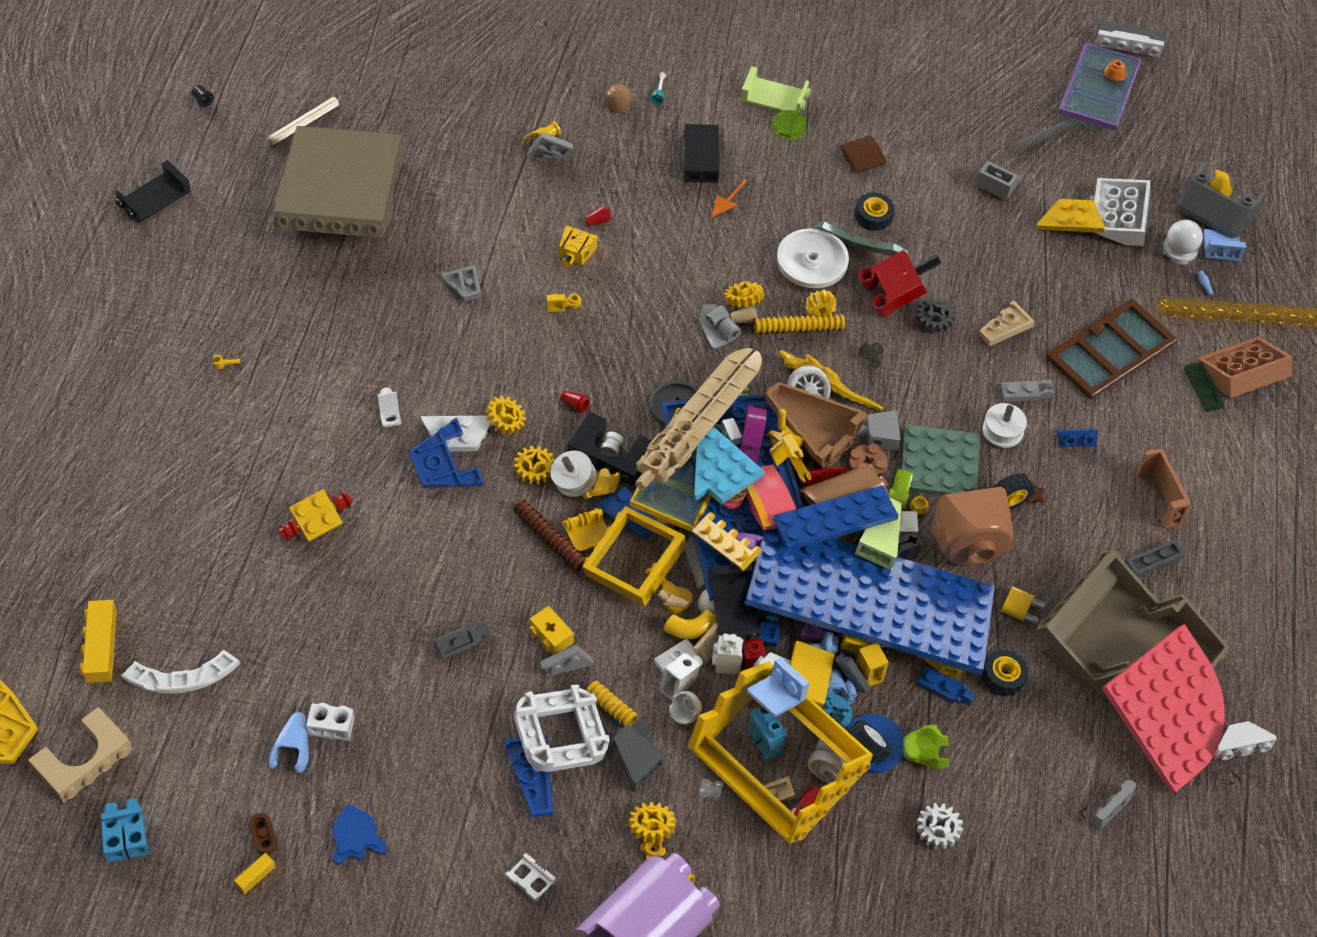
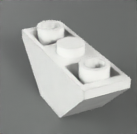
M1249 721L1232 724L1225 731L1213 759L1228 760L1236 755L1247 756L1256 751L1266 752L1272 749L1277 738L1274 734Z

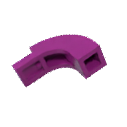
M748 406L740 450L757 464L767 410Z

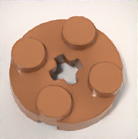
M861 445L851 451L849 459L850 470L867 466L868 463H864V461L870 460L878 477L883 475L886 470L887 457L879 449L878 445Z

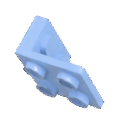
M1204 230L1205 258L1241 261L1246 249V242H1240L1239 236L1237 238H1230L1216 230Z
M780 657L774 661L771 676L749 687L747 693L773 717H777L805 701L809 682Z

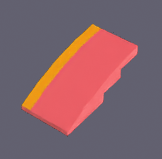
M774 465L761 466L760 468L765 471L764 477L746 488L747 493L745 497L750 503V511L763 530L776 528L773 522L774 515L796 509L790 493Z

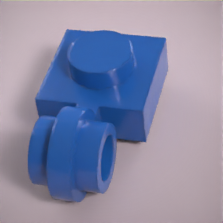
M767 611L766 623L761 622L759 629H763L764 633L759 639L763 640L764 645L777 647L781 626L777 625L779 614Z

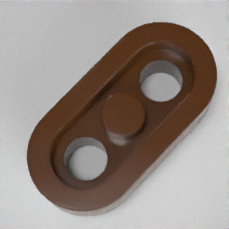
M257 813L249 821L255 848L261 855L264 853L270 855L277 848V840L272 823L267 814ZM260 824L265 825L261 829L257 828ZM265 843L270 844V846L267 848L263 847Z

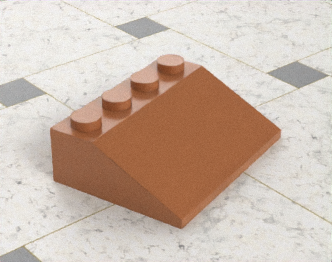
M1260 337L1197 358L1198 363L1219 391L1230 398L1237 397L1246 392H1252L1254 389L1268 386L1271 383L1282 381L1292 376V356Z

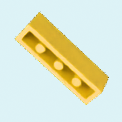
M113 600L88 601V609L84 610V619L87 623L86 627H83L85 645L81 647V654L84 657V662L80 663V674L84 675L86 683L112 682L117 612Z

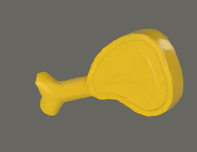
M654 562L651 568H647L645 574L649 575L657 563ZM664 578L661 582L662 590L668 595L672 593L689 601L685 607L665 605L666 609L671 613L677 614L690 607L693 601L692 593L686 588L676 587L672 582Z

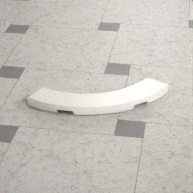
M225 650L203 664L202 667L191 671L162 673L135 661L121 677L129 684L147 691L171 694L184 693L204 688L217 682L232 672L240 662Z

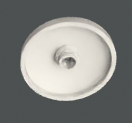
M801 229L792 232L782 240L777 252V264L781 273L791 282L807 288H823L835 284L846 273L849 262L848 251L843 242L835 235L820 229Z

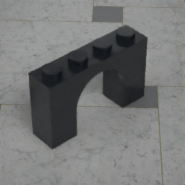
M589 412L568 442L567 452L580 451L586 454L596 469L601 471V469L606 468L609 470L610 475L620 473L619 480L621 482L634 486L642 474L636 469L637 461L640 460L641 456L645 455L647 447L652 440L639 435L627 453L620 456L605 455L597 449L596 444L606 431V419Z

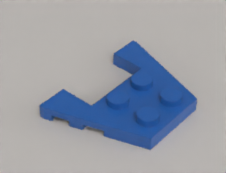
M457 417L452 419L445 427L440 428L433 436L428 437L409 451L410 458L423 488L484 485L478 467L458 473L445 442L463 435Z

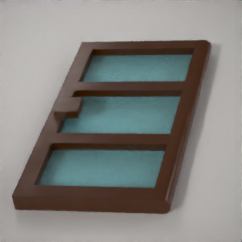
M1131 298L1048 352L1046 359L1089 399H1093L1177 343L1178 340Z

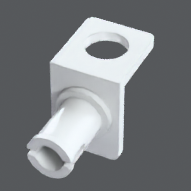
M383 388L380 394H378L382 426L401 425L397 393L392 392L390 388ZM389 417L396 418V420L391 422L386 421V419Z

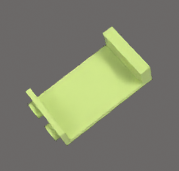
M751 66L742 88L741 101L799 116L800 111L805 109V99H808L810 96L809 81L805 82L803 89L757 78L758 68Z

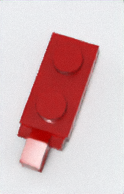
M845 466L809 469L807 471L810 472L811 479L808 480L807 476H804V487L845 474L854 469L846 470Z

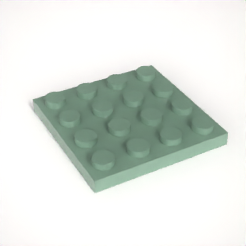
M905 424L901 470L914 473L909 492L943 496L945 494L977 490L980 434Z

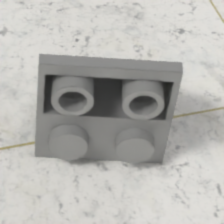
M987 161L979 172L976 186L1007 200L1022 180V176Z

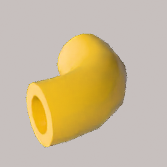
M703 610L697 618L687 620L673 614L667 620L663 631L679 639L694 640L705 635L717 621L716 615L708 610Z

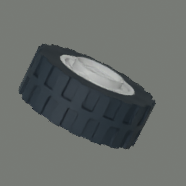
M859 719L847 731L873 754L871 761L877 765L881 764L892 753L890 744L881 733L864 720Z

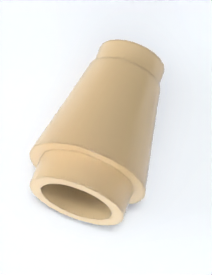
M748 305V307H743L730 313L731 320L734 323H753L755 318H757L755 305Z

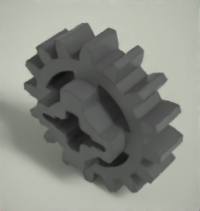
M931 297L930 301L924 299V302L919 303L917 308L916 321H920L919 326H925L924 330L931 329V333L934 330L941 333L942 329L948 331V327H952L955 321V309H952V304H946L947 300L941 302L939 297L937 300Z

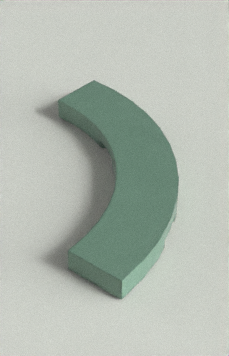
M815 222L813 227L814 229L824 230L835 235L846 244L870 252L893 256L904 250V248L895 243L878 242V244H873L869 239L857 235L854 238L850 237L844 230L827 222Z

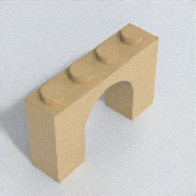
M99 707L81 720L85 730L98 743L97 752L90 761L80 766H67L61 763L47 747L29 759L32 769L63 803L75 797L79 790L93 783L97 776L111 769L114 763L119 759L125 758L133 749L130 740Z

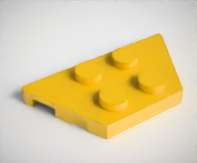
M1059 199L1037 223V230L1105 233V226L1094 200Z

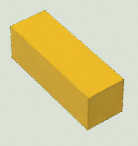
M264 853L234 880L236 887L245 895L276 867L275 862Z

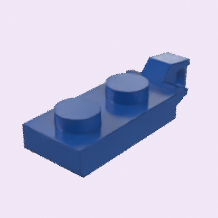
M928 666L917 684L953 704L954 702L960 703L961 701L970 706L975 698V694L967 690L965 685Z

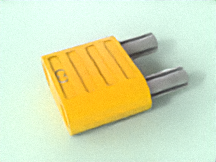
M1012 586L1001 612L1021 621L1027 620L1038 624L1039 618L1027 612L1031 604L1044 609L1046 603L1034 598L1035 595Z

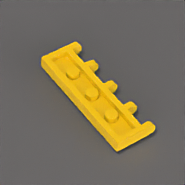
M709 512L692 532L744 571L761 553V548L758 546L752 550L747 548L750 545L749 539L744 538L739 542L735 539L738 531L732 529L727 533L723 530L726 523L720 520L715 524L712 522L715 519V514Z

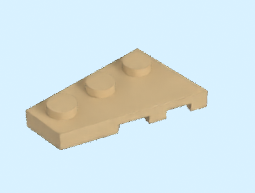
M1013 300L1006 310L1003 309L997 318L989 321L979 331V336L989 346H992L1034 327L1035 321Z

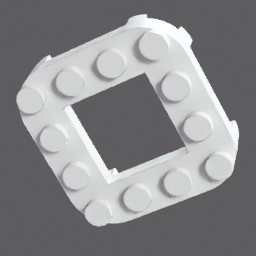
M571 685L569 690L533 695L532 691L525 693L524 697L519 700L515 709L514 719L526 759L532 765L534 771L551 772L592 765L603 760L609 744V735H605L595 705L597 699L594 693L590 694L586 690L579 688V685ZM574 711L584 743L550 748L545 743L538 717Z

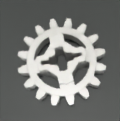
M934 803L932 809L926 806L925 812H920V818L916 822L919 825L916 831L922 833L920 840L927 839L926 845L929 846L933 843L934 849L941 845L942 849L945 850L947 844L953 847L955 841H959L960 835L963 832L961 827L963 820H957L959 813L953 814V807L945 809V804H942L940 808ZM927 819L929 820V821H928L929 827H926V820H927ZM951 825H953V833H951Z

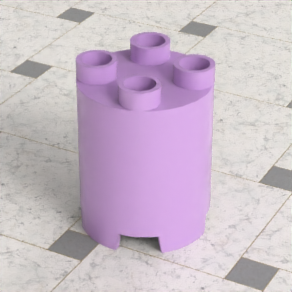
M672 853L666 860L661 857L651 856L573 934L578 936L580 933H584L587 937H697L711 923L712 914L720 907V903L712 892L704 887L698 890L687 878L691 874V868L681 856Z

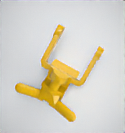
M780 409L778 415L780 433L773 430L768 433L770 437L769 442L772 446L769 451L776 466L789 457L799 475L800 481L804 483V476H807V479L810 480L811 475L801 460L803 452L800 447L803 444V438L795 435L786 426V410Z

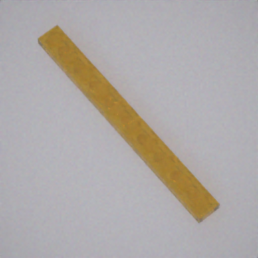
M1159 297L1157 301L1158 313L1164 316L1317 326V307Z

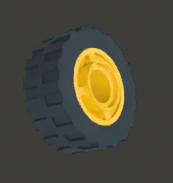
M868 192L865 195L863 194L858 199L854 215L856 216V221L865 229L872 231L885 229L892 222L895 212L894 203H892L888 196L882 193Z
M1025 473L1007 476L993 486V488L1003 487L1006 489L1010 510L1027 502L1032 497L1035 489Z
M1006 649L994 651L987 657L984 663V670L981 674L982 681L991 692L997 693V695H1015L1021 691L1029 675L1026 661L1014 651L1011 652Z

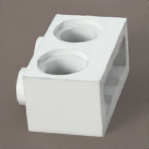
M312 703L306 724L308 735L349 741L355 720L353 709L346 706H329L326 703ZM319 717H324V718H325V719H323V720H321V721H318V720H317ZM340 720H345L344 723H337Z

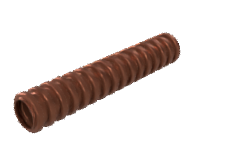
M526 499L517 501L513 507V512L517 513V516L521 517V520L525 521V524L529 525L542 540H545V543L549 544V547L553 548V551L557 552L575 572L581 571L586 557L571 542L567 541L561 533L559 534V531L555 530V527L551 526V523L547 522V519L543 518L530 503H527Z

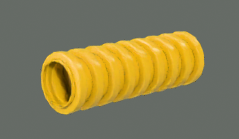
M597 680L588 686L586 691L590 694L594 693L597 699L596 703L600 704V707L609 712L611 716H614V719L619 720L620 724H623L624 727L627 724L630 726L634 724L638 714L633 712L631 708H628V705L623 704V701L614 696L612 692H609V689L605 688L603 684L600 685V682Z

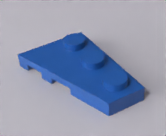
M626 487L594 505V508H601L603 513L608 516V519L613 522L617 513L622 511L625 506L653 519L648 513L629 505L633 495ZM631 520L624 527L642 540L655 534Z

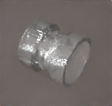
M702 777L698 798L706 799L711 797L713 801L719 802L723 781L717 780L712 783L713 781H710L709 778Z

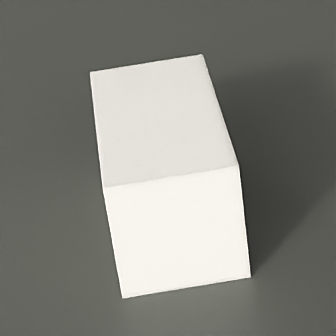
M734 418L722 420L720 428L724 436L734 445L740 444L742 435Z

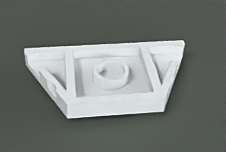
M421 416L422 424L426 427L430 437L457 417L463 435L445 441L450 452L477 451L481 441L487 436L488 429L490 428L489 424L491 423L490 420H486L487 416Z

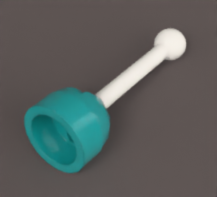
M663 72L659 74L658 90H655L651 95V101L656 105L663 104L665 95L661 91L663 79L666 77V74Z

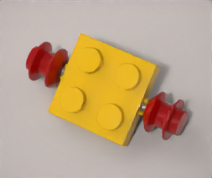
M322 489L290 506L288 509L296 522L294 523L288 519L287 525L279 524L280 529H278V532L283 540L287 539V541H290V536L298 537V530L300 529L307 542H310L343 524L337 511L343 513L344 507L350 509L353 503L348 493L341 491L340 497L337 498L333 495L331 503L326 492Z

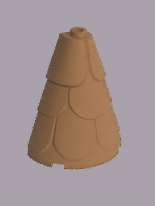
M779 382L773 387L770 386L764 394L766 403L777 417L780 409L786 410V426L795 435L803 438L802 446L823 468L831 467L844 455L853 443L852 439L855 437L856 432H860L867 416L860 409Z

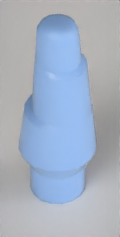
M1199 271L1197 273L1198 281L1208 295H1212L1213 291L1208 276L1205 275L1204 271Z

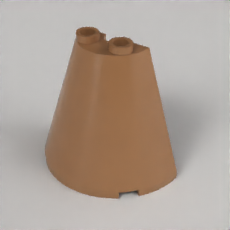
M871 464L799 490L801 499L807 506L881 485L884 486L887 494H889L886 488L888 486L887 481L883 476L878 477L875 468ZM859 531L836 538L850 543Z

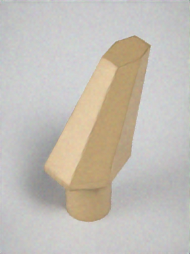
M662 589L657 594L664 601L663 605L685 607L689 603V601L672 593L668 595Z

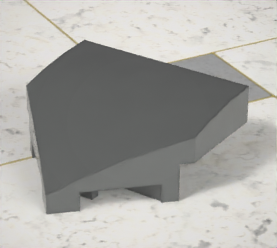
M841 653L835 659L836 668L846 681L849 679L854 683L856 691L867 693L871 686L853 659Z

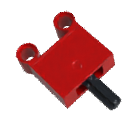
M904 249L870 268L862 269L859 272V279L867 290L875 289L879 282H881L887 295H877L874 297L872 304L880 317H887L892 311L927 294L919 275L940 265L941 261L935 255L913 266Z

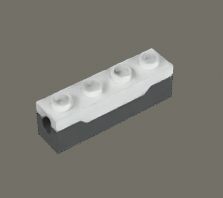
M1100 20L1095 46L1160 58L1164 46L1165 32Z

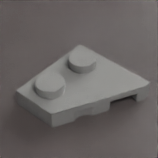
M541 132L528 150L527 157L533 158V155H543V158L565 159L573 149V144Z
M475 265L442 273L443 280L464 301L482 297Z
M577 645L541 661L542 669L550 675L595 665L593 658Z

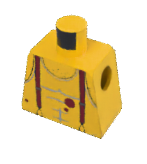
M566 225L559 245V258L562 259L561 264L566 268H570L572 263L583 265L597 249L598 236Z

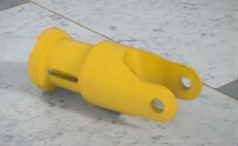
M552 121L550 125L529 133L521 140L529 137L537 139L541 132L551 136H559L561 130L559 125Z

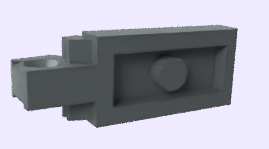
M473 623L434 639L439 658L441 660L479 644L478 642L482 640L481 636L490 633V629L486 623L480 625Z

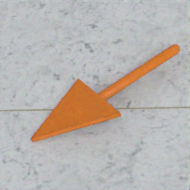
M746 179L741 182L727 199L716 195L712 217L738 206L730 200L747 182Z

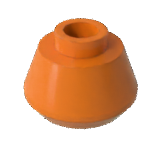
M1119 60L1112 61L1104 69V75L1112 82H1120L1126 78L1125 65Z

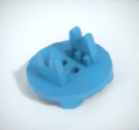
M827 693L822 709L828 715H832L831 717L845 729L851 722L852 709L842 696L835 693Z

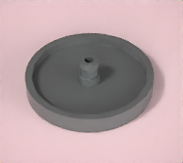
M670 381L661 384L654 390L650 398V412L653 418L659 424L665 426L660 408L661 403L688 401L698 389L683 381Z

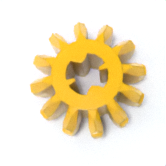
M824 289L820 292L810 293V297L806 298V310L811 316L815 315V317L817 315H821V317L823 315H832V312L836 311V298L831 291L826 292Z

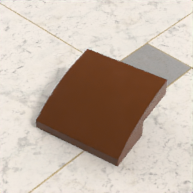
M871 135L840 145L845 160L850 162L854 174L887 163L879 145Z

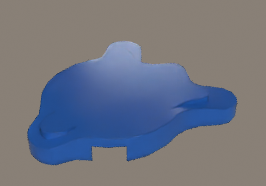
M346 805L333 826V836L336 842V850L333 855L334 863L338 865L343 864L348 858L362 860L365 857L364 851L366 849H370L377 854L385 853L387 845L377 836L373 818L368 813L357 809L354 805Z

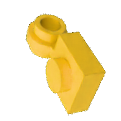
M575 293L568 296L567 299H565V294L547 295V312L565 311V307L576 309L581 305L582 299Z

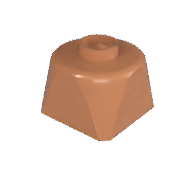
M995 487L945 494L939 498L930 529L948 561L962 566L983 564L996 559L1010 548L1013 543L1014 534L1006 489Z

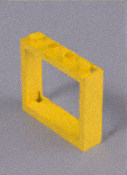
M625 506L622 511L617 513L614 523L606 529L602 540L596 543L590 557L584 560L583 570L585 576L645 607L687 546L685 535ZM629 520L672 541L639 590L596 568Z

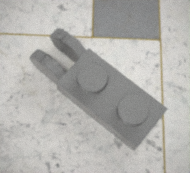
M1041 380L1039 382H1001L1000 384L1004 402L1033 401L1054 397V391L1049 389L1052 387L1051 380Z
M1125 781L1121 785L1119 793L1111 795L1104 808L1099 807L1094 813L1093 827L1098 831L1101 830L1131 800L1136 790V783L1134 781Z

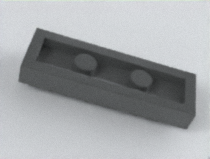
M1174 539L1126 559L1125 563L1137 577H1140L1183 559L1185 553Z

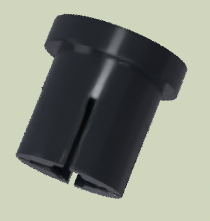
M197 85L192 90V95L197 99V103L201 107H207L212 104L214 96L203 86Z

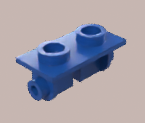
M1061 429L1057 431V437L1060 438L1059 447L1096 446L1098 429Z

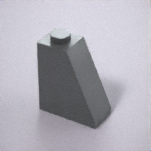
M629 724L623 729L619 728L614 733L613 748L632 790L636 792L664 765L665 755Z

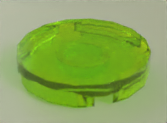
M793 110L781 111L777 113L773 120L774 131L781 137L782 135L786 136L787 139L802 136L807 126L806 118L801 113Z

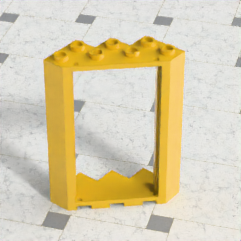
M767 661L740 672L735 687L719 694L714 710L699 715L688 747L778 834L791 844L797 840H803L837 801L848 792L852 785L868 771L873 754L806 695L805 701L788 711L840 757L845 764L841 766L834 782L820 788L815 803L799 810L796 817L714 739L753 698L747 693L748 688L771 676L773 664Z

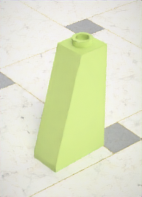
M890 498L899 515L898 520L867 528L858 543L855 554L892 570L898 553L902 503Z

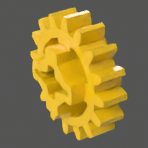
M747 281L741 282V284L735 283L733 287L729 286L725 290V302H727V305L731 304V307L737 305L738 308L748 307V305L754 306L755 303H760V300H763L764 291L761 284L757 285L756 282L753 284Z
M503 396L499 398L494 397L486 406L485 413L488 414L486 420L491 421L489 426L494 425L495 431L501 430L502 435L505 432L508 435L516 434L524 426L526 418L523 415L525 411L520 410L522 406H517L516 400L510 401L509 396L506 399Z
M530 446V450L523 448V453L518 452L517 458L514 459V471L517 472V477L522 476V482L529 480L530 485L533 481H536L537 485H539L540 480L547 482V477L551 478V467L555 461L553 453L548 454L547 448L542 451L540 446L537 449Z
M650 802L649 806L642 803V808L635 807V812L630 813L629 827H631V834L636 833V839L642 837L644 843L647 840H651V843L654 844L657 839L663 842V837L670 838V833H674L676 818H674L673 811L669 812L668 806L662 808L661 803H658L657 806H654L653 802Z

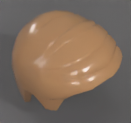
M621 84L610 86L605 93L608 109L614 112H625L629 109L632 98L629 88Z

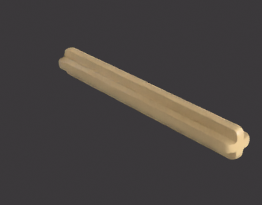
M336 97L328 99L269 135L267 141L271 145H275L293 134L296 125L306 126L339 105L338 99Z

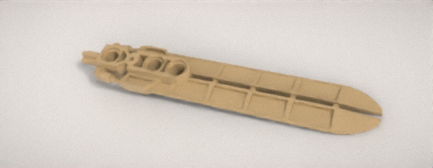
M751 348L737 350L728 355L662 433H658L647 447L645 455L641 456L640 460L637 461L636 469L642 473L635 482L638 489H645L651 481L657 484L661 481H668V478L675 473V469L681 468L691 457L693 450L759 372L762 359L758 351H755L748 359L747 357L753 351Z

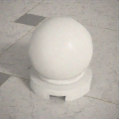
M1180 220L1170 227L1167 238L1164 241L1162 247L1163 254L1171 258L1170 261L1179 265H1186L1189 261L1195 260L1203 240L1201 228L1197 223L1190 220Z

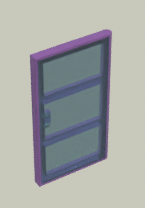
M1085 43L1058 113L1116 131L1142 59ZM1115 60L1121 61L1126 68V78L1120 82H1112L1104 75L1106 66Z

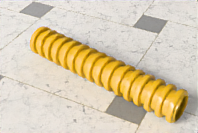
M829 314L828 316L823 315V317L821 315H817V317L815 315L811 317L807 315L806 317L800 316V318L798 316H795V318L784 316L777 319L775 317H772V319L770 317L766 319L764 317H761V319L757 317L754 320L756 334H759V332L762 334L765 332L770 333L771 331L773 333H776V331L779 333L782 331L785 333L787 331L799 332V330L801 332H804V330L807 332L812 330L814 332L816 330L821 331V329L824 331L835 329L837 331L838 329L844 330L845 317L843 314H840V316Z

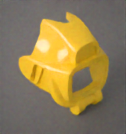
M606 468L601 469L600 473L596 471L597 479L595 485L589 492L583 493L582 497L587 499L592 496L614 493L619 483L620 473L610 475L609 470Z

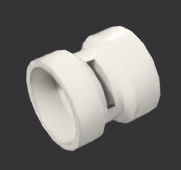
M607 432L604 437V443L601 444L600 452L608 456H618L619 447L623 443V437L616 432Z

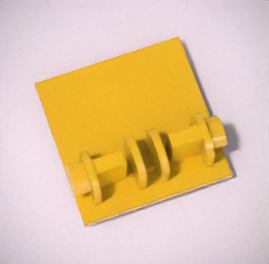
M594 508L593 511L583 512V514H578V516L573 518L568 517L567 520L562 521L573 546L580 552L594 547L604 537L607 526L602 518L603 511L601 508Z

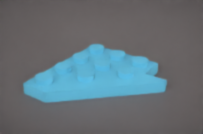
M713 426L696 448L694 500L696 501L709 493L722 505L764 477L765 471Z

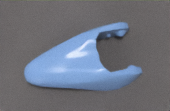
M294 713L279 734L270 753V769H274L277 766L278 749L281 746L299 750L297 764L294 767L297 773H302L306 768L309 759L307 723L303 713Z

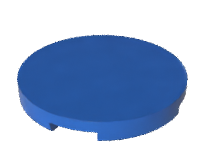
M877 714L862 715L850 722L846 731L859 719L864 720L879 731L892 748V753L881 764L877 765L870 761L871 766L866 771L867 773H884L893 769L899 763L904 754V735L896 723L887 717Z

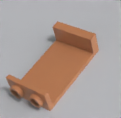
M1163 449L1148 450L1144 453L1136 475L1138 477L1152 474L1168 505V509L1161 522L1163 528L1167 529L1182 525L1191 502Z

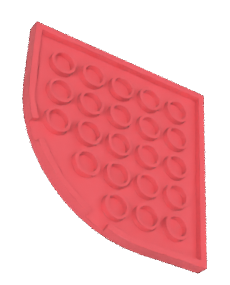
M1184 624L1171 632L1102 687L1105 695L1170 793L1177 792L1209 764L1222 739L1225 721L1224 700L1216 673Z

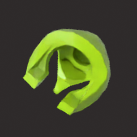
M936 724L926 725L907 734L903 740L905 759L923 764L935 770L948 768L949 758H939V747L949 745L948 736L942 735Z

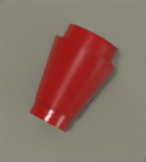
M601 206L584 218L587 226L590 227L608 223L612 216L607 206Z
M564 391L561 395V401L577 412H585L589 407L590 399L584 394Z

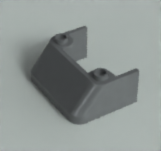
M1205 162L1192 176L1178 201L1177 208L1180 212L1230 238H1237L1260 213L1267 193L1263 192L1257 200L1245 196L1236 201L1207 186L1210 178L1205 173L1209 163Z

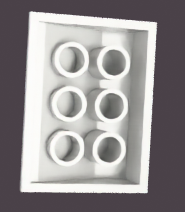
M1097 178L1094 202L1105 226V233H1093L1124 245L1144 246L1151 180Z

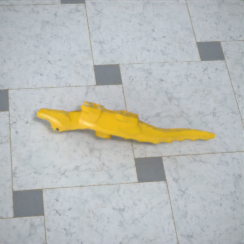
M783 350L778 352L779 356L784 359V365L788 369L796 370L802 366H815L825 373L831 390L834 393L841 395L843 398H848L852 402L855 401L861 405H866L868 408L883 410L881 405L849 390L840 381L841 378L838 377L837 373L819 364L809 354L806 355V359L796 358Z

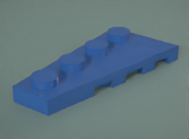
M520 738L504 739L506 750L532 818L553 816L549 772H537L532 769V765L526 759Z

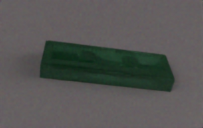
M1198 362L1185 365L1184 371L1205 411L1210 412L1223 409L1225 404L1203 363Z

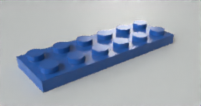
M881 485L774 515L773 522L787 551L896 521L899 515L884 486Z

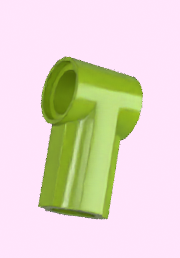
M898 469L893 488L889 492V498L901 502V509L905 510L914 473Z

